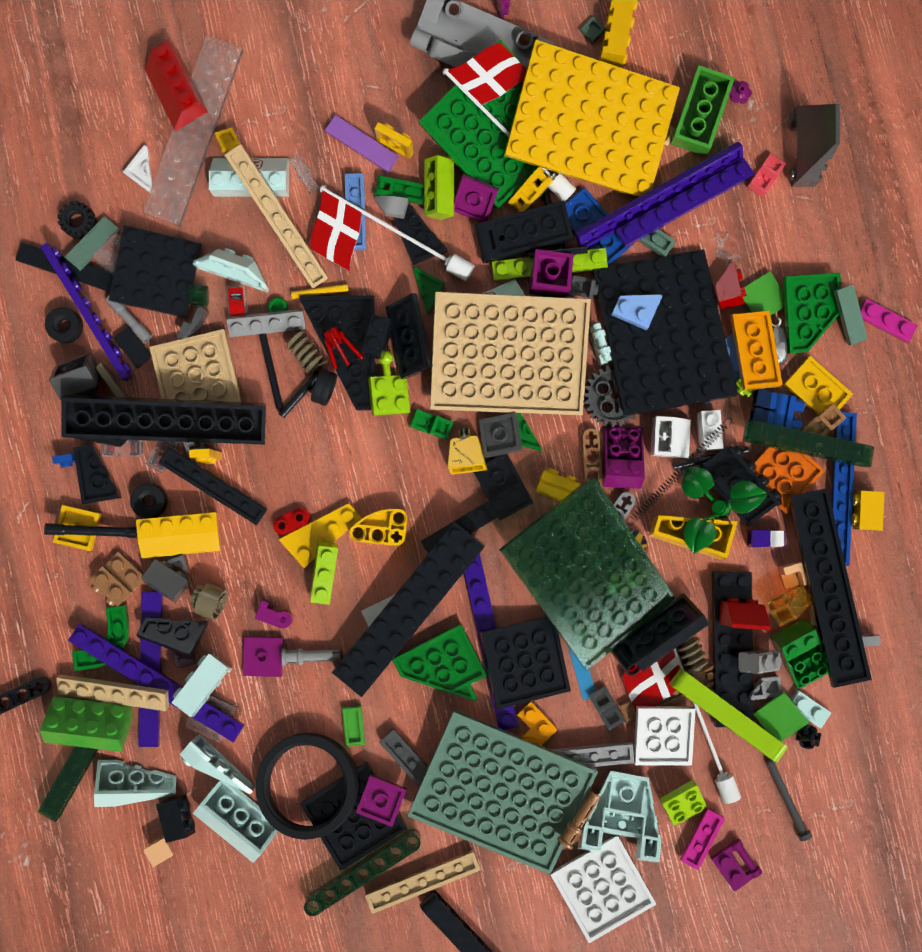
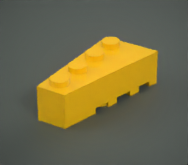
M638 0L610 1L599 61L620 68L622 65H626L628 56L626 49L631 41L629 32L633 28L635 17H632L633 10L636 11Z
M658 515L653 518L648 536L689 549L684 538V528L691 518ZM707 520L714 524L717 531L716 538L712 544L698 551V553L719 560L728 558L738 521Z

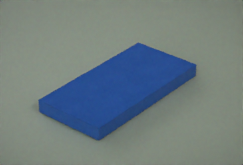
M585 187L565 203L571 230L575 236L576 232L608 215ZM614 232L589 246L588 250L606 248L607 263L610 266L632 247L634 243L624 248Z

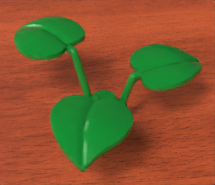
M700 467L688 468L684 472L682 480L683 492L686 496L693 499L700 498L705 494L713 502L712 511L714 515L704 517L703 520L693 517L686 523L684 538L691 552L697 553L708 547L715 540L716 528L713 523L707 520L718 519L719 517L727 518L731 514V508L736 513H748L763 502L767 493L752 482L739 481L731 488V499L728 500V503H725L722 500L714 499L707 492V490L714 486V478L711 473Z

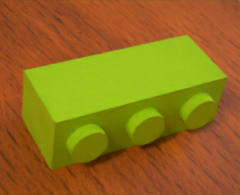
M439 155L424 159V216L438 220L454 217V162L449 158Z
M317 541L309 594L310 603L330 605L338 554L337 543Z

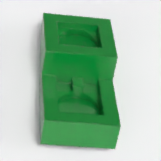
M415 409L409 427L448 440L454 422Z

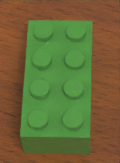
M698 65L670 145L706 157L712 147L735 77Z
M53 696L40 728V733L44 743L122 752L132 724L133 714L131 706Z

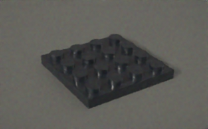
M124 225L109 301L187 319L197 267L193 265V261L199 258L202 244Z
M555 615L480 632L497 710L571 691Z
M367 761L356 768L359 790L355 806L349 817L335 831L320 837L340 871L407 830V826L399 813H397L392 827L356 813L370 774L376 776ZM344 776L300 803L312 825L328 821L340 808L345 792Z

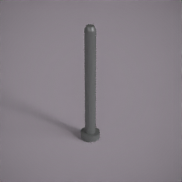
M767 759L766 764L799 831V840H809L813 836L811 831L806 830L774 761Z

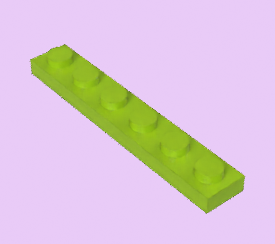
M606 248L588 250L586 254H575L573 256L572 273L608 268ZM526 257L493 261L494 282L530 278L533 258Z

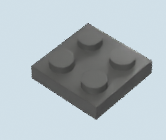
M516 412L479 420L485 458L523 451Z

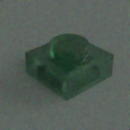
M189 284L187 291L190 304L208 306V286Z

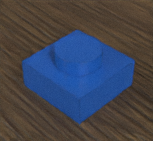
M74 454L52 456L53 464L60 465L61 468L72 467V463H75Z

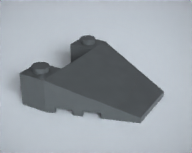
M840 104L797 106L790 113L789 124L792 125V131H797V163L789 172V180L792 181V187H815L821 181V172L826 171L828 164H826L827 160L833 158L840 144Z

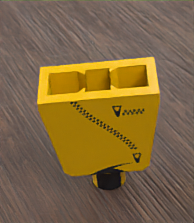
M469 428L459 429V438L450 440L448 469L451 475L487 470L478 436H471Z

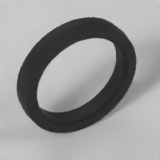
M316 733L295 734L277 743L262 760L256 777V797L263 816L280 833L291 838L303 840L323 837L339 828L352 812L359 790L357 769L346 749L334 739ZM297 746H315L325 750L337 761L344 776L345 792L341 806L331 819L322 824L304 826L288 820L277 809L271 795L270 780L275 764L284 753Z

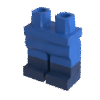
M756 389L754 391L753 409H751L748 426L783 432L800 430L802 420L793 418L794 412L802 413L804 411L805 402L796 399L797 396L770 392L765 389Z

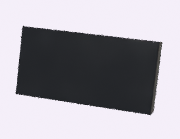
M127 327L113 338L137 369L152 359L150 352L130 327Z

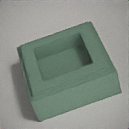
M593 16L579 31L593 44L604 34L606 28Z

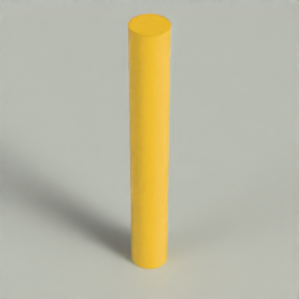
M348 284L292 291L291 296L292 299H297L300 296H319L347 292L349 289Z

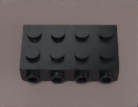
M730 442L699 467L711 473L714 478L713 488L726 503L731 499V488L739 481L752 482L767 493L763 502L752 511L743 514L736 513L743 523L749 527L775 506H780L782 504V495L776 488L772 489L768 485L769 480L763 473L759 474L755 470L757 468L755 463L743 456L744 451L738 444L734 445Z

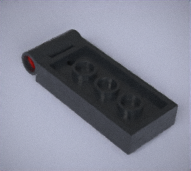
M564 200L481 222L473 226L483 264L529 253L531 250H540L574 241Z
M682 594L619 640L612 642L609 646V651L629 676H634L639 673L640 669L642 671L646 670L708 626L709 623L697 606L685 594Z

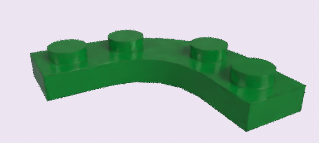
M127 605L106 608L108 624L106 639L124 649L130 631ZM84 650L72 652L74 671L93 669L106 665Z

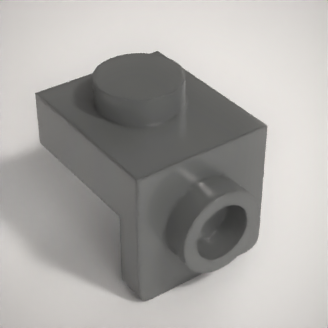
M573 275L570 295L592 299L593 295H597L599 284H596V279Z

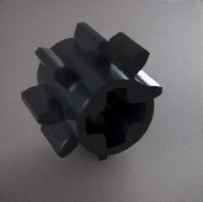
M806 725L797 731L795 740L799 741L801 747L812 749L814 745L819 746L821 733H817L818 730L813 725Z

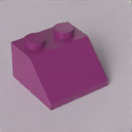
M535 249L530 274L529 294L567 298L571 291L574 254Z

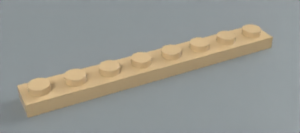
M240 144L225 154V157L312 289L329 278L243 145Z

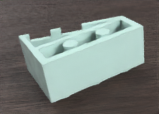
M213 654L204 655L199 660L197 670L190 672L185 679L187 682L185 686L178 688L173 695L174 700L172 704L190 717L196 715L209 699L213 690L221 684L227 672L230 673L233 669Z

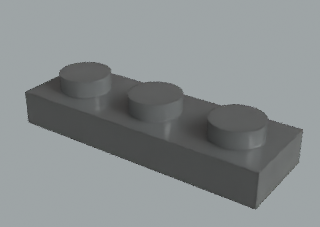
M392 729L379 743L419 786L428 765L395 729Z

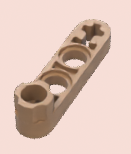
M590 428L582 434L584 494L588 502L597 503L604 497L600 435L597 430ZM589 432L596 436V439L592 440V446L597 445V448L586 449V445H590L589 439H586ZM589 451H594L597 454V459L594 462L588 461L586 457ZM590 470H595L598 473V478L595 481L588 479L587 474ZM588 483H589V484L599 483V486H596V485H595V486H590V487H588ZM592 489L599 493L595 500L590 496Z

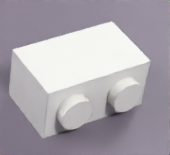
M721 410L696 413L699 446L704 448L701 443L707 446L704 442L705 440L708 443L711 442L712 445L708 444L709 448L705 446L707 450L702 449L703 451L723 449L722 434L718 433L720 437L716 436L717 440L711 439L709 436L714 437L712 432L718 435L714 431L720 432L717 427L722 429L720 424L722 425Z

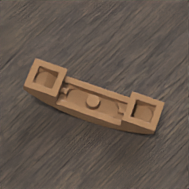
M832 403L790 440L806 453L847 417Z

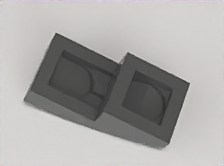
M606 686L589 695L609 731L625 722Z

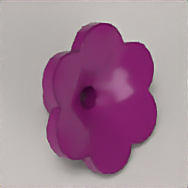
M735 81L729 96H731L733 103L745 104L752 95V91L749 89L747 82Z

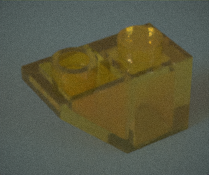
M804 585L768 601L770 612L779 627L798 619L812 603L811 597Z

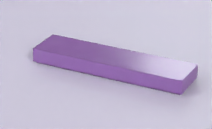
M337 115L334 116L325 129L327 134L387 173L390 172L399 158L398 155Z

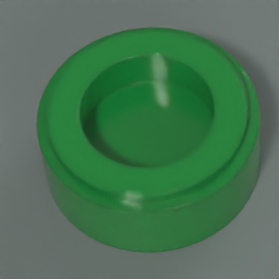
M274 298L269 302L268 310L269 312L288 310V305L282 298Z

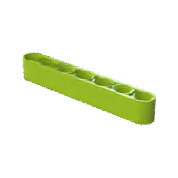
M681 668L669 683L670 686L775 763H778L788 747Z

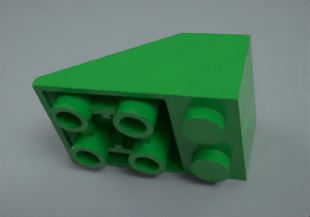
M804 618L770 636L775 649L780 652L782 662L798 690L828 674L823 648L816 629Z

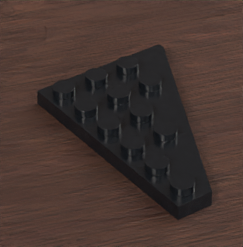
M300 296V302L329 358L330 355L324 343L326 340L324 333L335 327L339 332L343 331L345 337L363 356V359H360L342 340L343 343L340 346L350 363L347 366L337 348L332 347L337 365L335 370L357 411H371L368 378L375 377V358L365 356L362 349L371 315H375V296Z

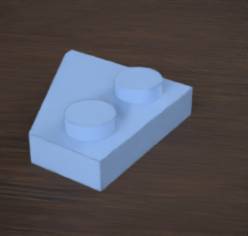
M662 295L620 296L612 316L647 331Z

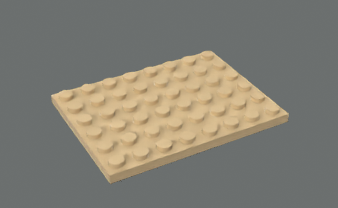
M435 292L430 410L583 415L591 299Z

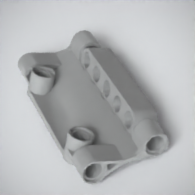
M426 0L409 45L428 53L429 56L457 67L468 62L484 49L496 44L501 39L527 68L535 40L551 45L554 42L459 0ZM453 3L459 6L460 10L457 15H453L450 12V6ZM522 34H527L530 37L529 44H521L519 38Z

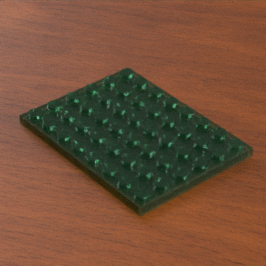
M590 477L499 549L586 670H589L675 599V596L594 477Z

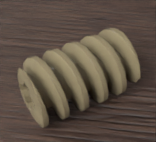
M301 331L290 339L286 348L288 350L292 349L291 354L296 356V361H302L300 366L302 368L307 367L305 372L310 374L321 369L327 363V360L320 361L323 355H315L318 349L311 350L314 343L307 344L306 342L309 337L302 338L301 336L304 331Z
M692 636L682 643V646L678 649V652H684L681 659L688 660L683 665L691 667L686 671L687 673L696 674L711 668V666H705L708 663V659L703 658L706 654L704 651H700L703 648L702 644H696L700 640L699 637Z

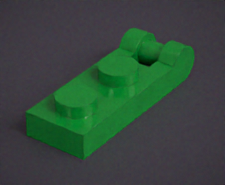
M377 176L376 183L378 184L377 188L374 189V196L408 198V203L424 206V184L386 176ZM385 185H390L389 191L384 190Z

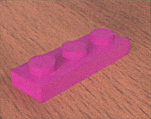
M869 299L864 300L860 308L863 321L905 343L910 342L918 326Z
M709 808L705 809L680 857L682 862L699 870L725 820L724 816Z

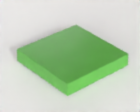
M771 271L745 286L747 296L743 297L749 313L770 311V315L784 308L783 290Z
M785 691L754 710L756 719L769 734L780 742L809 724V720Z

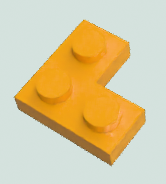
M532 701L528 702L517 713L529 727L520 737L538 745H542L558 730Z

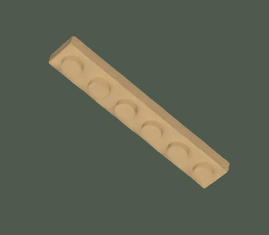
M63 674L56 678L58 695L166 711L169 708L168 690Z
M471 850L367 892L365 897L371 913L374 914L481 870L474 850Z

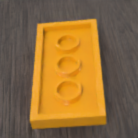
M770 311L732 314L730 318L743 391L782 386Z

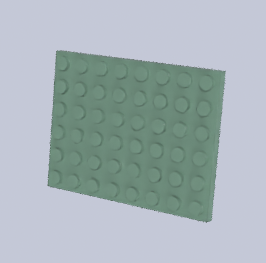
M453 710L407 816L537 870L551 874L564 847L557 838L558 836L561 837L567 827V822L572 821L585 801L598 770L462 712Z

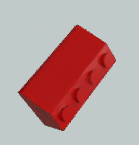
M168 40L151 49L145 71L173 129L177 131L208 111L178 50Z

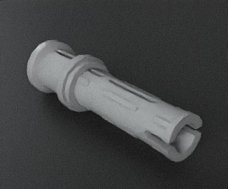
M282 648V666L296 663L302 665L304 662L341 661V649L304 650L298 648V650H286Z

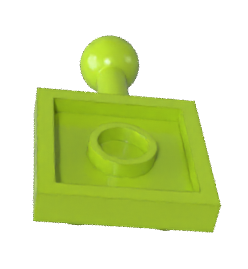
M386 350L383 360L378 359L383 367V376L368 378L372 416L411 413L407 379H401L400 375L391 376L390 363L393 360V355L388 350Z

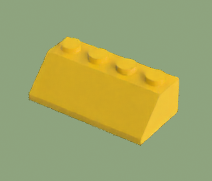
M217 512L136 520L141 558L221 551Z

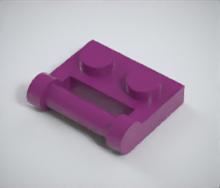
M740 839L734 840L710 857L734 892L753 878H757L762 874L761 868L755 865L743 848V843ZM737 851L749 868L748 872L745 873L731 854L732 852Z

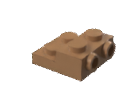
M119 551L89 581L92 583L91 588L95 592H102L106 596L105 601L109 605H116L118 607L122 606L143 583L141 577L144 573Z

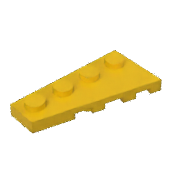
M348 503L280 538L279 541L300 565L305 568L315 559L317 541L334 543L362 517Z

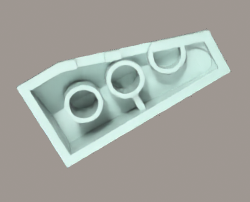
M98 760L94 807H115L176 795L175 775L157 770L149 771L142 769V766L127 765L121 760Z

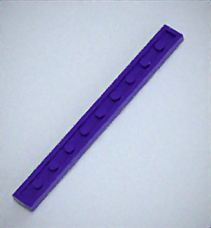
M739 141L576 232L578 246H587L588 248L614 233L619 227L742 160L743 145Z
M479 554L464 573L498 728L507 730L518 727L514 706L498 710L495 707L480 636L482 631L495 629L496 624Z
M82 623L77 625L68 640L69 642L141 686L168 690L169 703L175 706L172 704L174 700L173 695L178 688H183L184 686ZM208 701L192 717L233 743L245 725Z

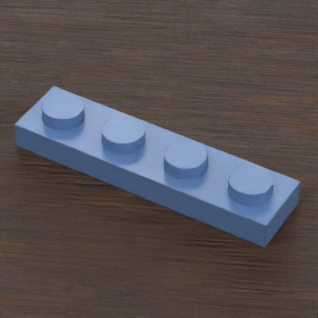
M364 173L345 174V199L365 211ZM362 214L360 234L354 251L367 250L366 216Z

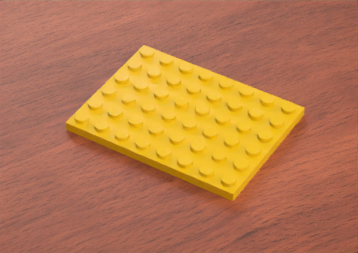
M535 40L504 156L638 198L653 188L680 87Z

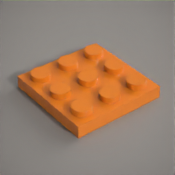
M782 432L754 461L757 466L755 470L759 474L763 473L769 480L768 485L772 489L776 488L782 495V504L777 507L786 514L791 509L788 496L806 493L826 471Z

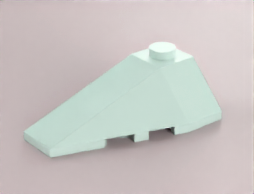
M201 734L195 737L180 753V756L183 757L182 761L186 765L192 766L250 794L256 787Z

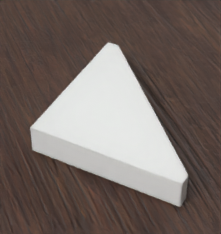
M143 145L123 173L152 195L154 191L149 150L146 145Z

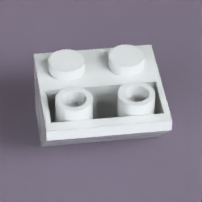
M662 416L652 418L650 456L689 458L691 420Z

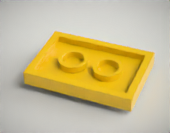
M811 356L783 384L799 400L804 401L805 405L816 415L832 403L840 410L853 395L851 391Z

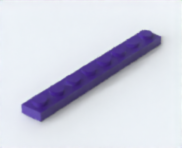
M744 158L615 230V234L624 248L750 179L753 177L754 172Z
M48 243L40 246L120 378L124 381L133 378L130 373L132 368L127 362L122 360L121 350L111 342L112 336L107 329H103L100 324L102 319L90 307L92 306L91 301L86 295L83 296L80 291L82 289L81 285L76 279L73 280L70 275L72 273L70 267L60 259L62 254L59 249Z

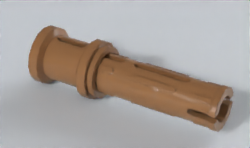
M590 790L572 821L567 822V827L561 837L558 836L557 840L565 847L572 849L574 841L578 835L582 834L584 823L601 799V796L596 792Z

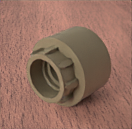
M212 583L200 584L192 594L190 605L196 614L215 621L225 607L228 590Z

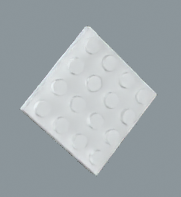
M618 835L603 841L601 851L594 852L588 850L556 868L550 874L589 943L656 905L655 900Z

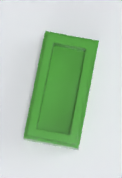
M362 705L342 707L346 747L365 745Z

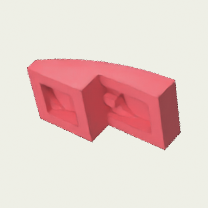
M770 153L748 185V188L764 197L786 163Z

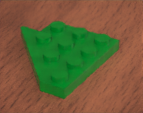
M840 273L783 277L787 354L809 352L838 317L839 310L833 291L841 288Z
M461 624L396 656L392 660L401 677L476 701L477 697L471 684L487 677Z

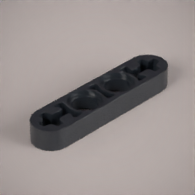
M39 677L0 695V715L49 692L51 689L50 680L46 677ZM39 683H44L45 686L42 689L33 692V687L38 686ZM21 689H25L28 692V697L25 700L19 697ZM4 697L10 700L8 708L3 707L1 704V700Z

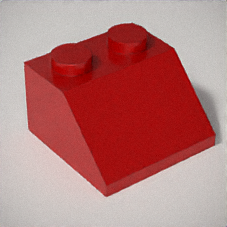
M727 598V601H721L719 624L732 628L771 630L766 607L763 604H758V600L746 599L745 603L739 602V598Z

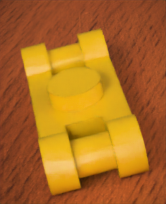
M541 167L537 168L508 201V204L511 207L514 206L517 213L529 210L532 204L554 180L550 176L547 177ZM537 179L542 182L540 186L535 183ZM520 198L525 202L523 205L519 202Z

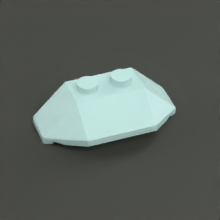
M225 248L224 251L217 249L193 261V265L197 269L267 293L269 292V287L258 265L253 261L254 258L243 254L241 257L235 255V251Z

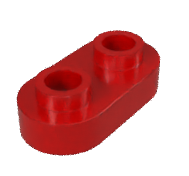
M304 508L294 509L277 517L273 522V529L279 535H287L306 526L310 522V513ZM298 514L303 515L302 521L297 520ZM281 522H284L286 524V527L284 529H281L279 527V524Z

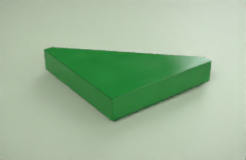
M414 266L413 271L426 313L430 314L435 303V292H441L445 282Z
M517 413L522 447L541 451L542 448L522 414Z

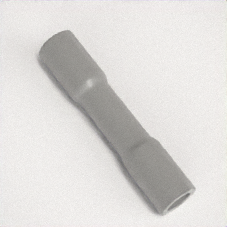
M109 296L106 298L105 301L122 317L143 343L148 342L152 338V335L134 318L125 305L110 302Z

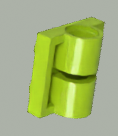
M694 779L659 798L674 826L707 808Z

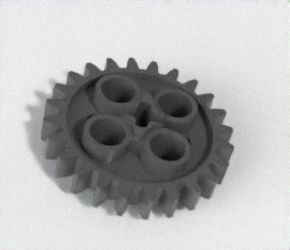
M606 366L605 372L600 368L598 370L599 375L593 373L592 377L594 380H587L590 386H585V390L588 393H584V397L587 398L584 405H589L585 411L593 412L590 418L598 417L596 423L603 420V426L610 422L611 428L615 426V422L621 427L622 421L629 424L628 418L636 419L635 415L623 417L613 368L610 370L609 366ZM609 380L612 381L613 394L618 395V397L615 399V402L613 398L609 397L612 394V389L609 384ZM598 385H604L607 388L606 394L598 392ZM603 403H608L611 406L609 413L602 410ZM615 403L619 410L618 413L615 412Z

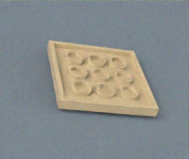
M225 329L149 347L161 399L242 402Z

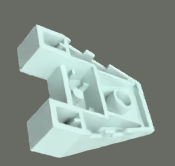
M610 771L598 793L601 799L582 827V834L579 835L578 849L594 852L601 851L603 833L637 839L635 859L653 863L659 862L661 837L658 831V822L655 816L649 778Z

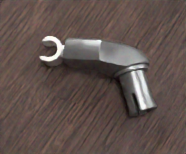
M778 317L779 324H772L779 365H783L787 361V341L784 330L780 327L781 319Z

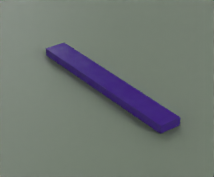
M142 592L141 625L145 618H162L163 595L159 592ZM141 639L140 660L161 672L162 646ZM139 707L138 747H159L160 710Z

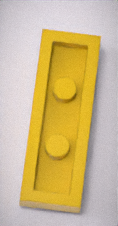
M212 449L189 450V457L196 459V462L216 464V460H222V452Z

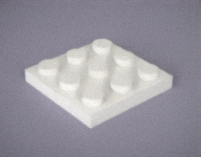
M636 706L634 764L692 765L695 708L693 706Z

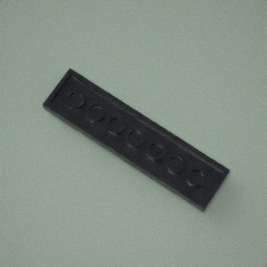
M712 572L713 692L754 722L753 700H749V694L753 689V673L739 671V653L753 650V629L732 628L719 624L721 601H727V598H739V602L746 603V599H752V572ZM714 718V727H726Z

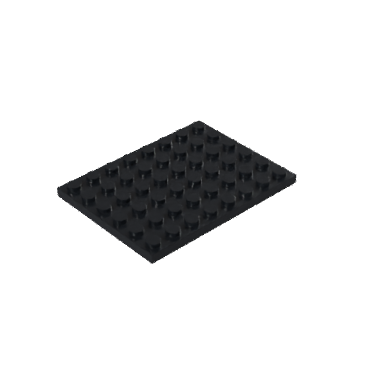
M704 249L592 270L593 278L596 279V284H599L597 296L607 343L611 349V361L623 417L736 397L738 395ZM662 295L647 331L612 316L620 296Z

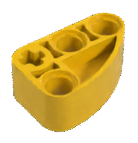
M386 509L374 512L354 524L349 531V536L356 542L401 545L406 539L408 515L401 509ZM397 512H401L404 515L402 523L394 521V515ZM357 527L362 528L364 531L362 538L354 536V530ZM376 529L381 530L383 533L381 540L373 538V532ZM395 531H398L399 535L402 536V540L399 539V542H395V539L392 538V534H395Z

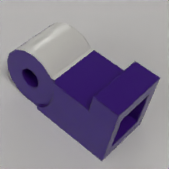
M747 530V547L785 546V531Z

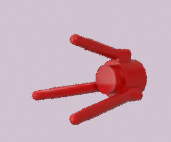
M335 327L324 333L326 339L324 343L327 346L334 369L337 368L332 347L337 348L347 366L350 364L340 346L343 343L342 340L360 359H363L360 352L345 337L343 331L339 332Z

